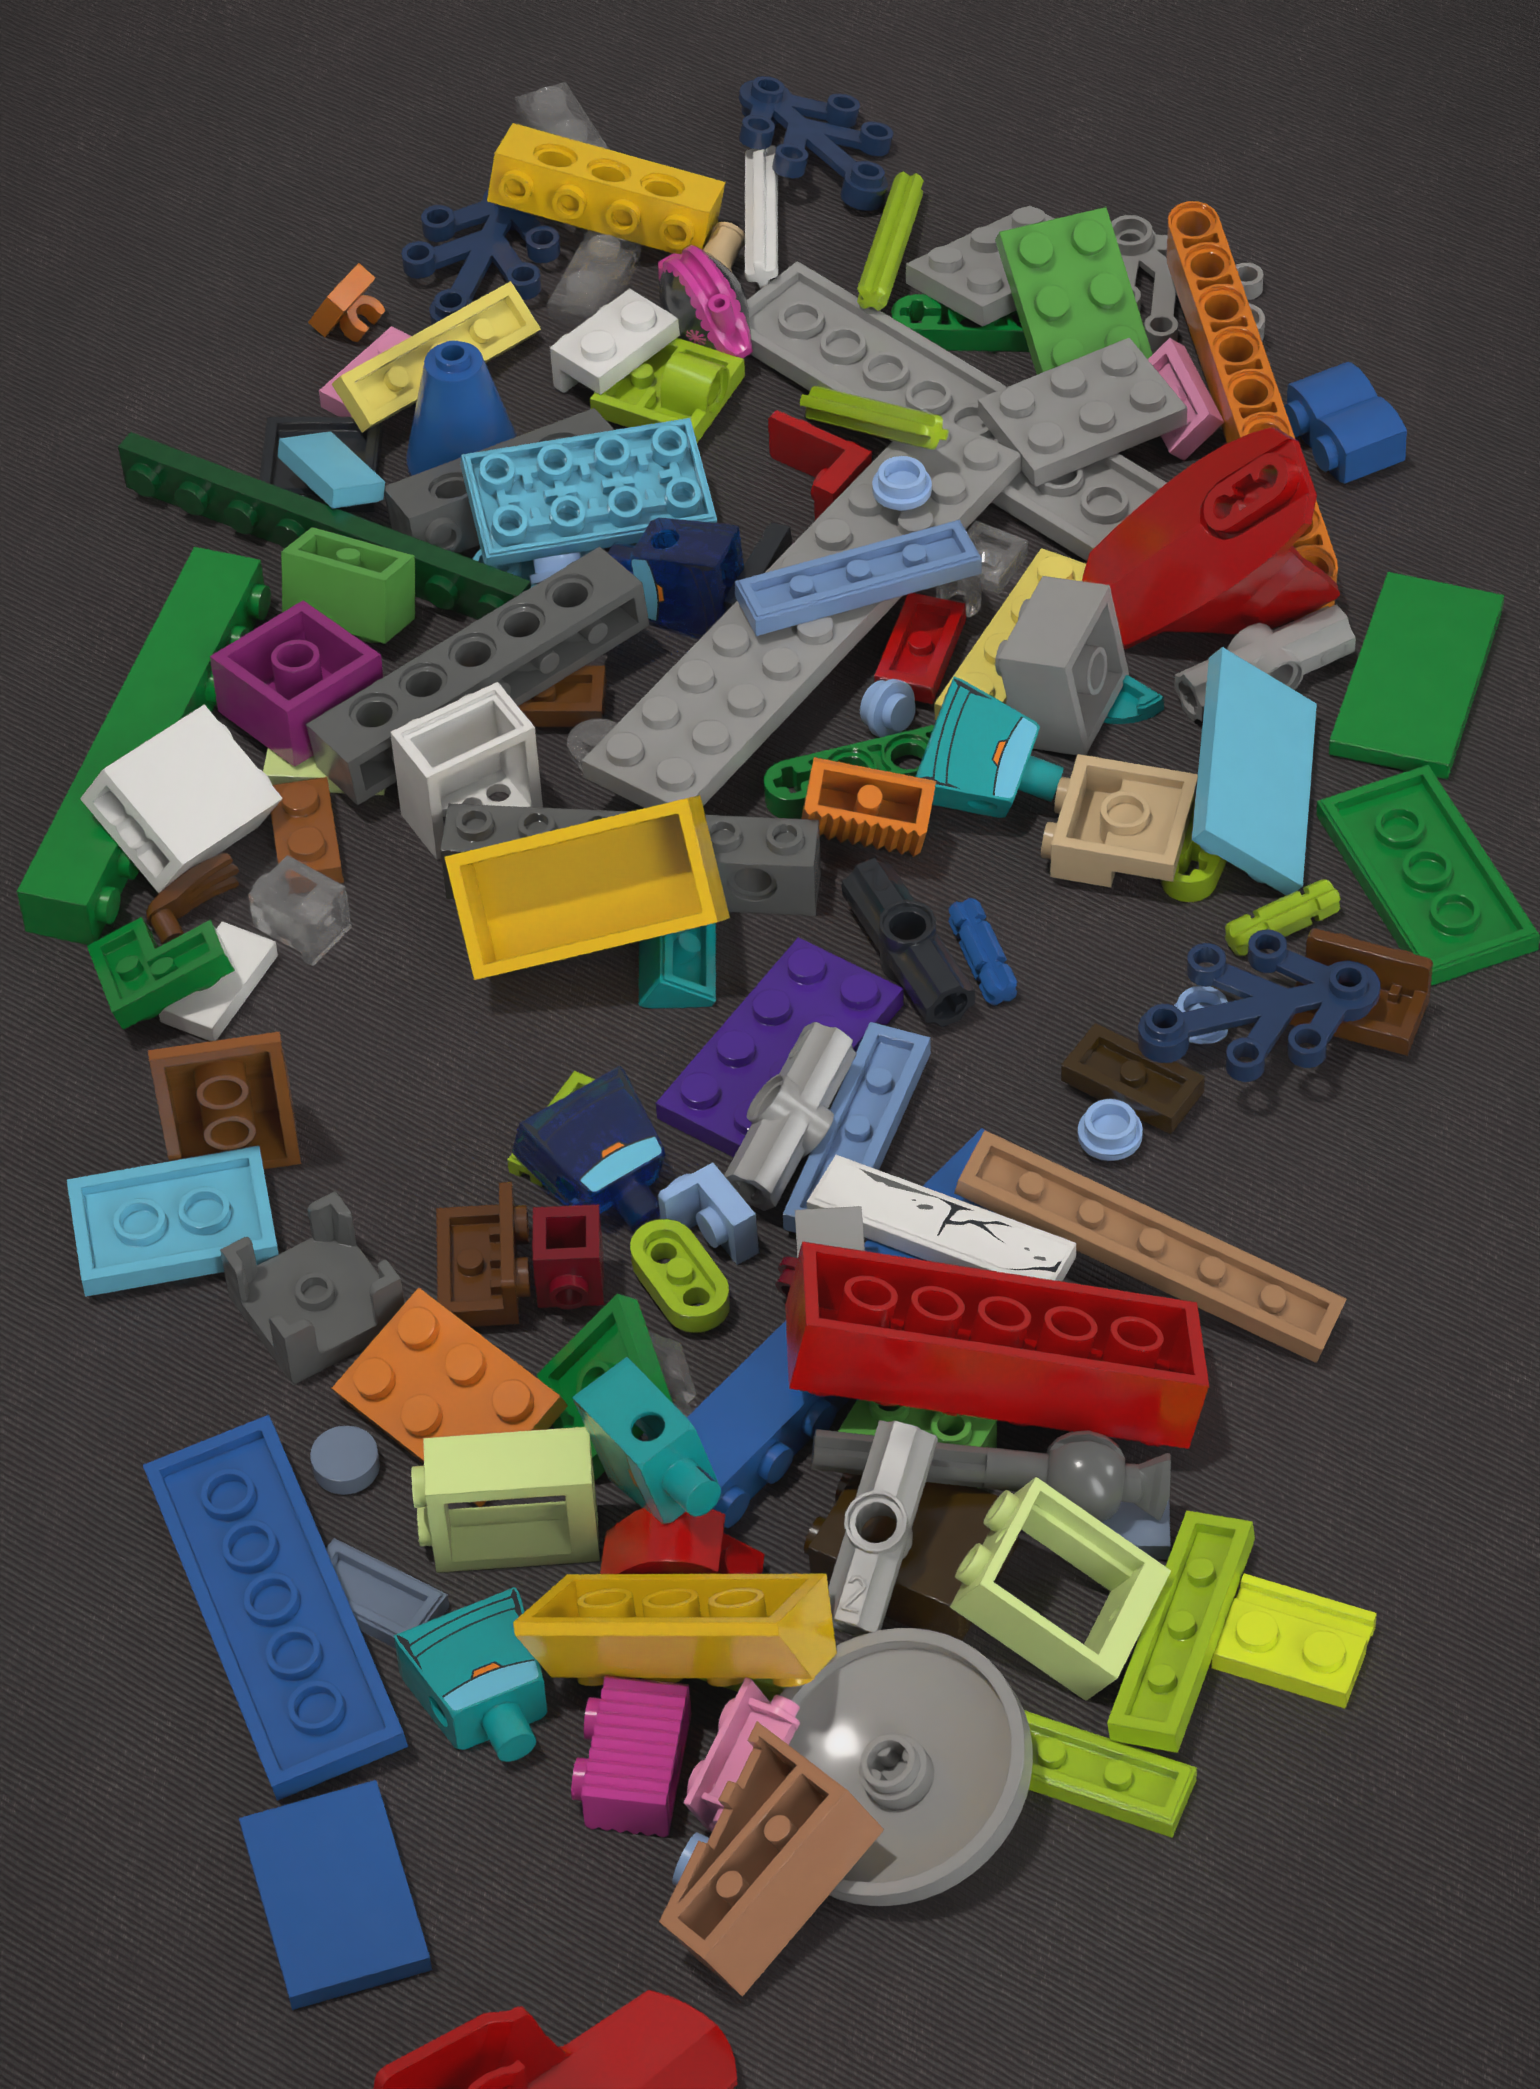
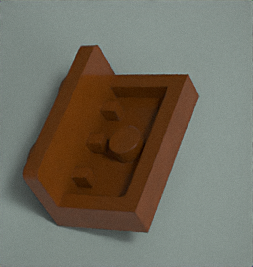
M1317 928L1311 929L1306 940V958L1326 966L1341 961L1358 962L1371 968L1380 981V997L1377 1004L1362 1019L1349 1022L1342 1021L1333 1036L1408 1056L1430 1000L1433 961L1430 958L1413 954L1407 950L1381 946L1352 938L1346 934L1332 933ZM1296 981L1294 987L1302 986L1305 984ZM1318 1009L1295 1014L1289 1024L1294 1026L1310 1024Z
M500 1182L499 1204L436 1208L437 1301L470 1327L519 1324L518 1297H531L529 1258H517V1245L529 1244L527 1205H515L512 1182Z

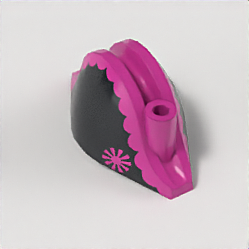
M693 245L682 250V254L673 253L658 262L660 305L662 309L678 319L681 338L739 358H744L753 352L749 311L744 289L735 275L722 262L710 253Z

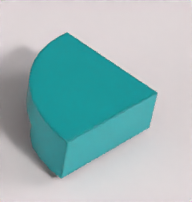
M1126 675L1123 679V687L1107 715L1109 718H1106L1103 723L1129 724L1146 720L1164 709V697L1129 675Z

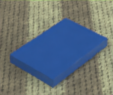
M376 1780L239 1818L242 1835L292 2010L432 1970L430 1955Z

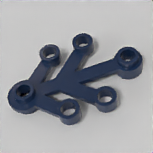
M768 76L757 77L754 80L745 82L740 87L738 98L742 104L741 111L745 118L742 121L739 140L743 145L757 150L767 149L772 144L775 124L780 123L787 129L783 144L776 147L772 169L778 175L786 178H799L804 175L808 160V152L805 150L806 145L844 178L840 196L847 205L864 211L877 210L883 206L888 187V181L884 176V169L873 162H856L836 145L859 149L873 156H884L890 151L893 130L889 126L879 122H866L861 126L860 131L849 128L854 126L857 121L860 103L857 99L846 94H833L829 96L826 103L792 95L781 81ZM803 116L826 120L828 123L807 119Z
M488 188L481 202L453 211L444 205H434L425 209L421 215L423 235L426 239L433 242H444L451 239L457 231L485 223L481 231L436 247L423 241L407 244L401 252L403 271L411 278L421 279L432 275L436 269L466 259L451 289L439 292L431 303L429 312L431 325L473 302L472 299L492 261L507 283L512 282L522 300L536 297L541 291L539 268L532 263L522 262L505 236L508 231L516 230L526 242L529 259L537 263H548L554 261L560 255L558 232L552 227L541 226L533 214L487 202Z
M1260 930L1250 937L1248 944V962L1250 966L1263 973L1277 971L1305 985L1289 989L1227 964L1225 952L1219 946L1211 943H1201L1192 947L1188 953V978L1196 985L1204 987L1215 986L1244 999L1181 1012L1180 1009L1170 1004L1155 1005L1139 1021L1138 1047L1140 1052L1149 1060L1158 1063H1170L1179 1060L1186 1054L1190 1037L1256 1023L1247 1038H1239L1232 1041L1226 1050V1071L1229 1076L1237 1081L1251 1082L1263 1074L1265 1058L1294 1015L1318 1009L1310 1024L1298 1025L1290 1031L1287 1050L1288 1057L1293 1064L1303 1068L1316 1067L1325 1060L1327 1044L1342 1021L1349 1022L1362 1019L1377 1004L1380 997V981L1371 968L1358 962L1341 961L1326 966L1287 950L1285 937L1274 930ZM1262 949H1271V950H1274L1275 952H1274V953H1270V954H1266V953L1260 952V950H1262ZM1208 962L1214 964V966L1202 967L1198 964ZM1303 1043H1310L1315 1045L1316 1047L1306 1049L1300 1047L1299 1045ZM1241 1057H1249L1254 1059V1061L1244 1063L1238 1061L1237 1059Z

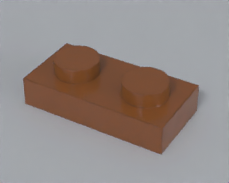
M323 777L272 785L283 798L271 812L282 892L344 883L328 778Z

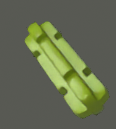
M1321 879L1304 887L1305 894L1301 895L1300 891H1295L1254 910V918H1251L1249 914H1245L1228 922L1225 926V940L1235 955L1243 957L1248 954L1250 937L1257 931L1274 930L1286 937L1312 925L1310 919L1312 917L1316 921H1321L1338 913L1340 910L1339 901L1341 900L1338 890L1334 889L1329 880Z

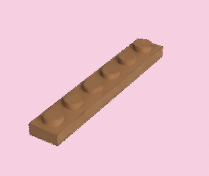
M984 1130L955 1188L954 1194L999 1215L1075 1242L1076 1251L1181 1300L1197 1302L1198 1308L1315 1363L1318 1362L1347 1300L1338 1294Z

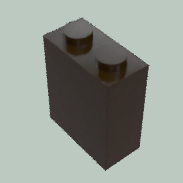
M843 1473L836 1490L835 1505L827 1518L822 1516L816 1518L805 1540L804 1554L809 1556L810 1574H827L828 1587L846 1531L844 1526L845 1513L850 1503L856 1498L862 1475ZM932 1482L925 1483L912 1526V1546L907 1556L902 1559L885 1617L912 1628L931 1630L949 1635L961 1641L963 1640L972 1622L950 1607L962 1585V1582L956 1579L955 1575L969 1551L978 1543L983 1545L991 1530L983 1522L991 1506L999 1496L977 1487ZM879 1515L873 1517L863 1526L861 1537L870 1543L886 1541L894 1534L897 1522L888 1516ZM1019 1534L1012 1548L1010 1549L1000 1571L998 1572L994 1580V1583H996L999 1579L1001 1573L1003 1572L1008 1561L1010 1560L1015 1549L1017 1548L1019 1544Z

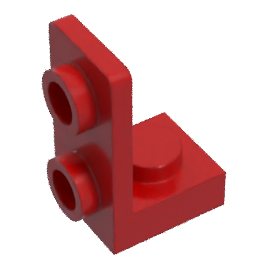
M778 410L774 411L768 418L770 456L774 460L815 477L811 489V498L814 500L815 520L872 463V451L862 448L852 441L844 440L812 426L807 421L794 418Z

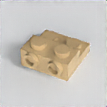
M1077 754L1071 778L1061 777L1058 783L1054 807L1055 813L1060 814L1058 822H1047L1044 830L1041 858L1051 860L1050 877L1111 887L1115 872L1173 882L1195 804L1198 774Z

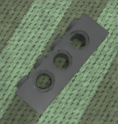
M593 408L478 452L614 429ZM461 458L385 486L384 496L392 530L454 553L480 545L460 466Z

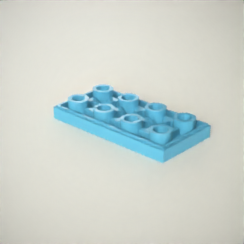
M690 418L461 455L460 466L484 564L492 567L590 551L599 546L601 548L620 546L619 542L632 544L660 539L657 533V519L672 520L674 524L681 526V528L693 529L699 532H703L702 529L704 531L714 530L712 526L701 523L717 524L716 513ZM675 526L679 535H683L680 527Z
M1221 647L1209 657L1192 841L1197 843L1205 852L1211 855H1218L1247 872L1253 880L1259 883H1266L1284 895H1289L1303 887L1317 704L1224 647Z

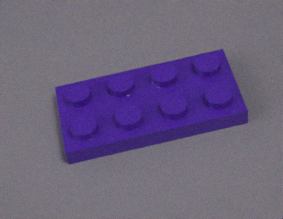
M798 937L656 1102L657 1119L734 1158L752 1125L747 1119V1111L751 1102L760 1089L771 1078L780 1073L804 1027L814 1022L828 1027H837L853 1040L852 1047L857 1052L869 1023L873 1022L886 1026L904 1005L903 988Z

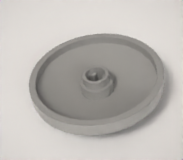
M894 1628L863 1634L837 1645V1654L815 1676L814 1680L800 1686L785 1687L780 1696L792 1700L800 1707L795 1717L799 1720L800 1725L797 1731H795L789 1746L847 1789L884 1829L829 1896L853 1904L868 1906L908 1904L937 1895L957 1885L978 1870L1002 1845L1014 1827L1028 1794L1033 1765L1032 1739L1025 1711L1017 1695L1001 1672L975 1648L949 1635L924 1629Z

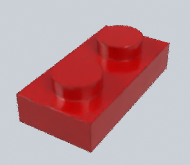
M916 593L908 594L874 675V683L880 680H901L911 686L915 701L933 704L966 622V603Z

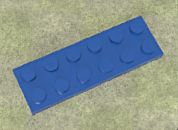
M270 1415L144 1464L143 1468L276 1800L278 1801L407 1748L408 1744Z

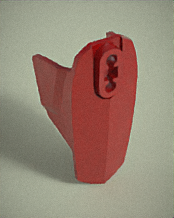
M647 1990L564 2046H557L543 2032L533 2016L523 2006H517L509 2011L483 2013L385 2065L376 2074L373 2089H734L737 2085V2071L732 2048L725 2034L715 2022L685 2002L659 1992Z

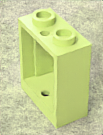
M586 1427L423 1438L424 1466H413L411 1468L414 1508H417L420 1547H433L436 1573L600 1561L598 1512L590 1434L587 1432ZM565 1495L566 1501L448 1509L449 1503Z
M1035 1477L1015 1494L1005 1490L991 1506L983 1522L991 1530L983 1545L980 1543L976 1544L960 1564L955 1578L961 1581L962 1585L950 1607L1087 1701L1118 1678L1171 1570ZM1020 1530L1032 1536L1111 1591L1084 1644L994 1583Z

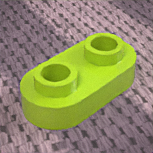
M670 1219L653 1220L637 1229L630 1242L633 1271L670 1323L687 1332H705L720 1325L726 1319L730 1309L729 1285L723 1273L692 1231L686 1225ZM660 1259H671L668 1263L665 1264L656 1262ZM695 1303L704 1304L700 1306H690Z

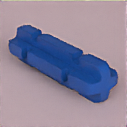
M968 898L963 902H954L948 911L950 914L949 924L958 939H962L959 945L975 979L982 982L979 988L985 1001L991 1005H998L1002 1001L1010 1002L1017 995L1015 988L1017 980L1011 967L1008 964H1004L1007 960L990 923L984 921L987 916L981 903L974 898Z

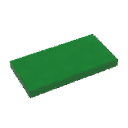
M1387 572L1330 737L1329 755L1405 771L1429 765L1436 777L1448 779L1500 621L1504 605V595Z
M1429 765L1317 801V818L1399 948L1430 958L1433 961L1431 986L1539 950L1540 934Z

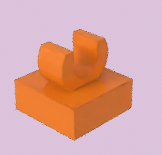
M358 263L325 298L308 323L322 336L326 337L340 322V328L344 335L354 342H359L369 327L359 320L357 314L364 316L370 323L375 325L385 312V308L379 300L372 296L364 295L375 280V277Z

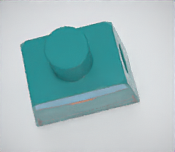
M954 676L943 700L916 777L936 781L932 805L1002 818L1006 817L1018 790L1051 802L1064 767L1031 756L1040 730V725L1036 721L963 679Z
M628 1357L624 1358L572 1397L586 1430L590 1434L591 1441L608 1479L642 1508L652 1514L661 1524L671 1523L685 1512L695 1517L702 1516L717 1504L721 1488L696 1429L687 1417ZM634 1423L647 1435L648 1441H640L632 1435Z
M516 1587L393 1635L399 1673L404 1683L453 1747L465 1750L489 1740L497 1757L505 1762L518 1760L532 1751L536 1745V1737L529 1724L542 1719L548 1712L540 1664L516 1638L513 1622L525 1612Z

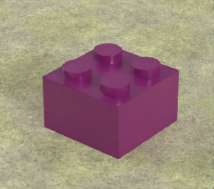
M304 600L210 656L218 712L294 767L313 756L306 724L383 678L381 654Z

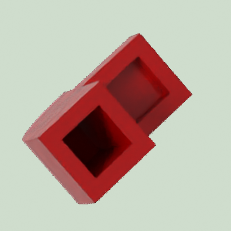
M642 1508L606 1531L600 1574H762L765 1553L723 1533L726 1515L719 1511L711 1509L708 1513L697 1517L685 1512L673 1522L661 1524L652 1514Z

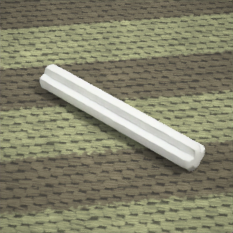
M775 146L762 150L749 149L745 152V278L748 282H758L759 288L768 285L770 279L778 276V174L772 169L776 150Z

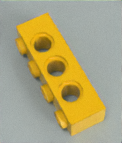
M512 123L494 154L487 202L666 252L682 254V250L690 245L702 250L704 249L711 235L712 228L718 223L725 182Z

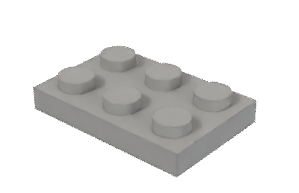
M1030 205L1019 208L1000 220L987 226L976 228L970 234L945 246L936 247L928 254L907 263L906 284L975 323L985 326L1017 310L995 242L998 233L1054 218L1045 214L1041 209Z
M1127 338L979 398L978 416L1001 445L1021 453V471L1033 486L1036 487L1187 425V406L1134 342Z

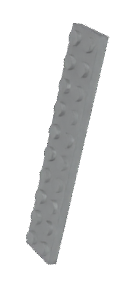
M800 262L794 263L768 283V285L747 299L753 349L750 355L810 391L813 386H821L920 411L926 410L999 443L978 416V399L1006 388L1005 385L880 310L877 311L871 306L863 309L857 302L858 297ZM1116 453L1036 487L1020 471L992 503L1087 561L1089 553L1117 525L1167 482Z
M944 418L942 428L949 430L948 438L946 441L939 440L935 450L892 441L765 573L960 520L966 529L1021 471V453ZM896 456H908L917 459L924 465L932 481V491L929 499L923 505L906 511H898L884 507L877 502L872 492V481L880 465L887 459ZM902 596L759 636L755 635L737 601L582 760L583 778L644 808L699 795L704 806Z

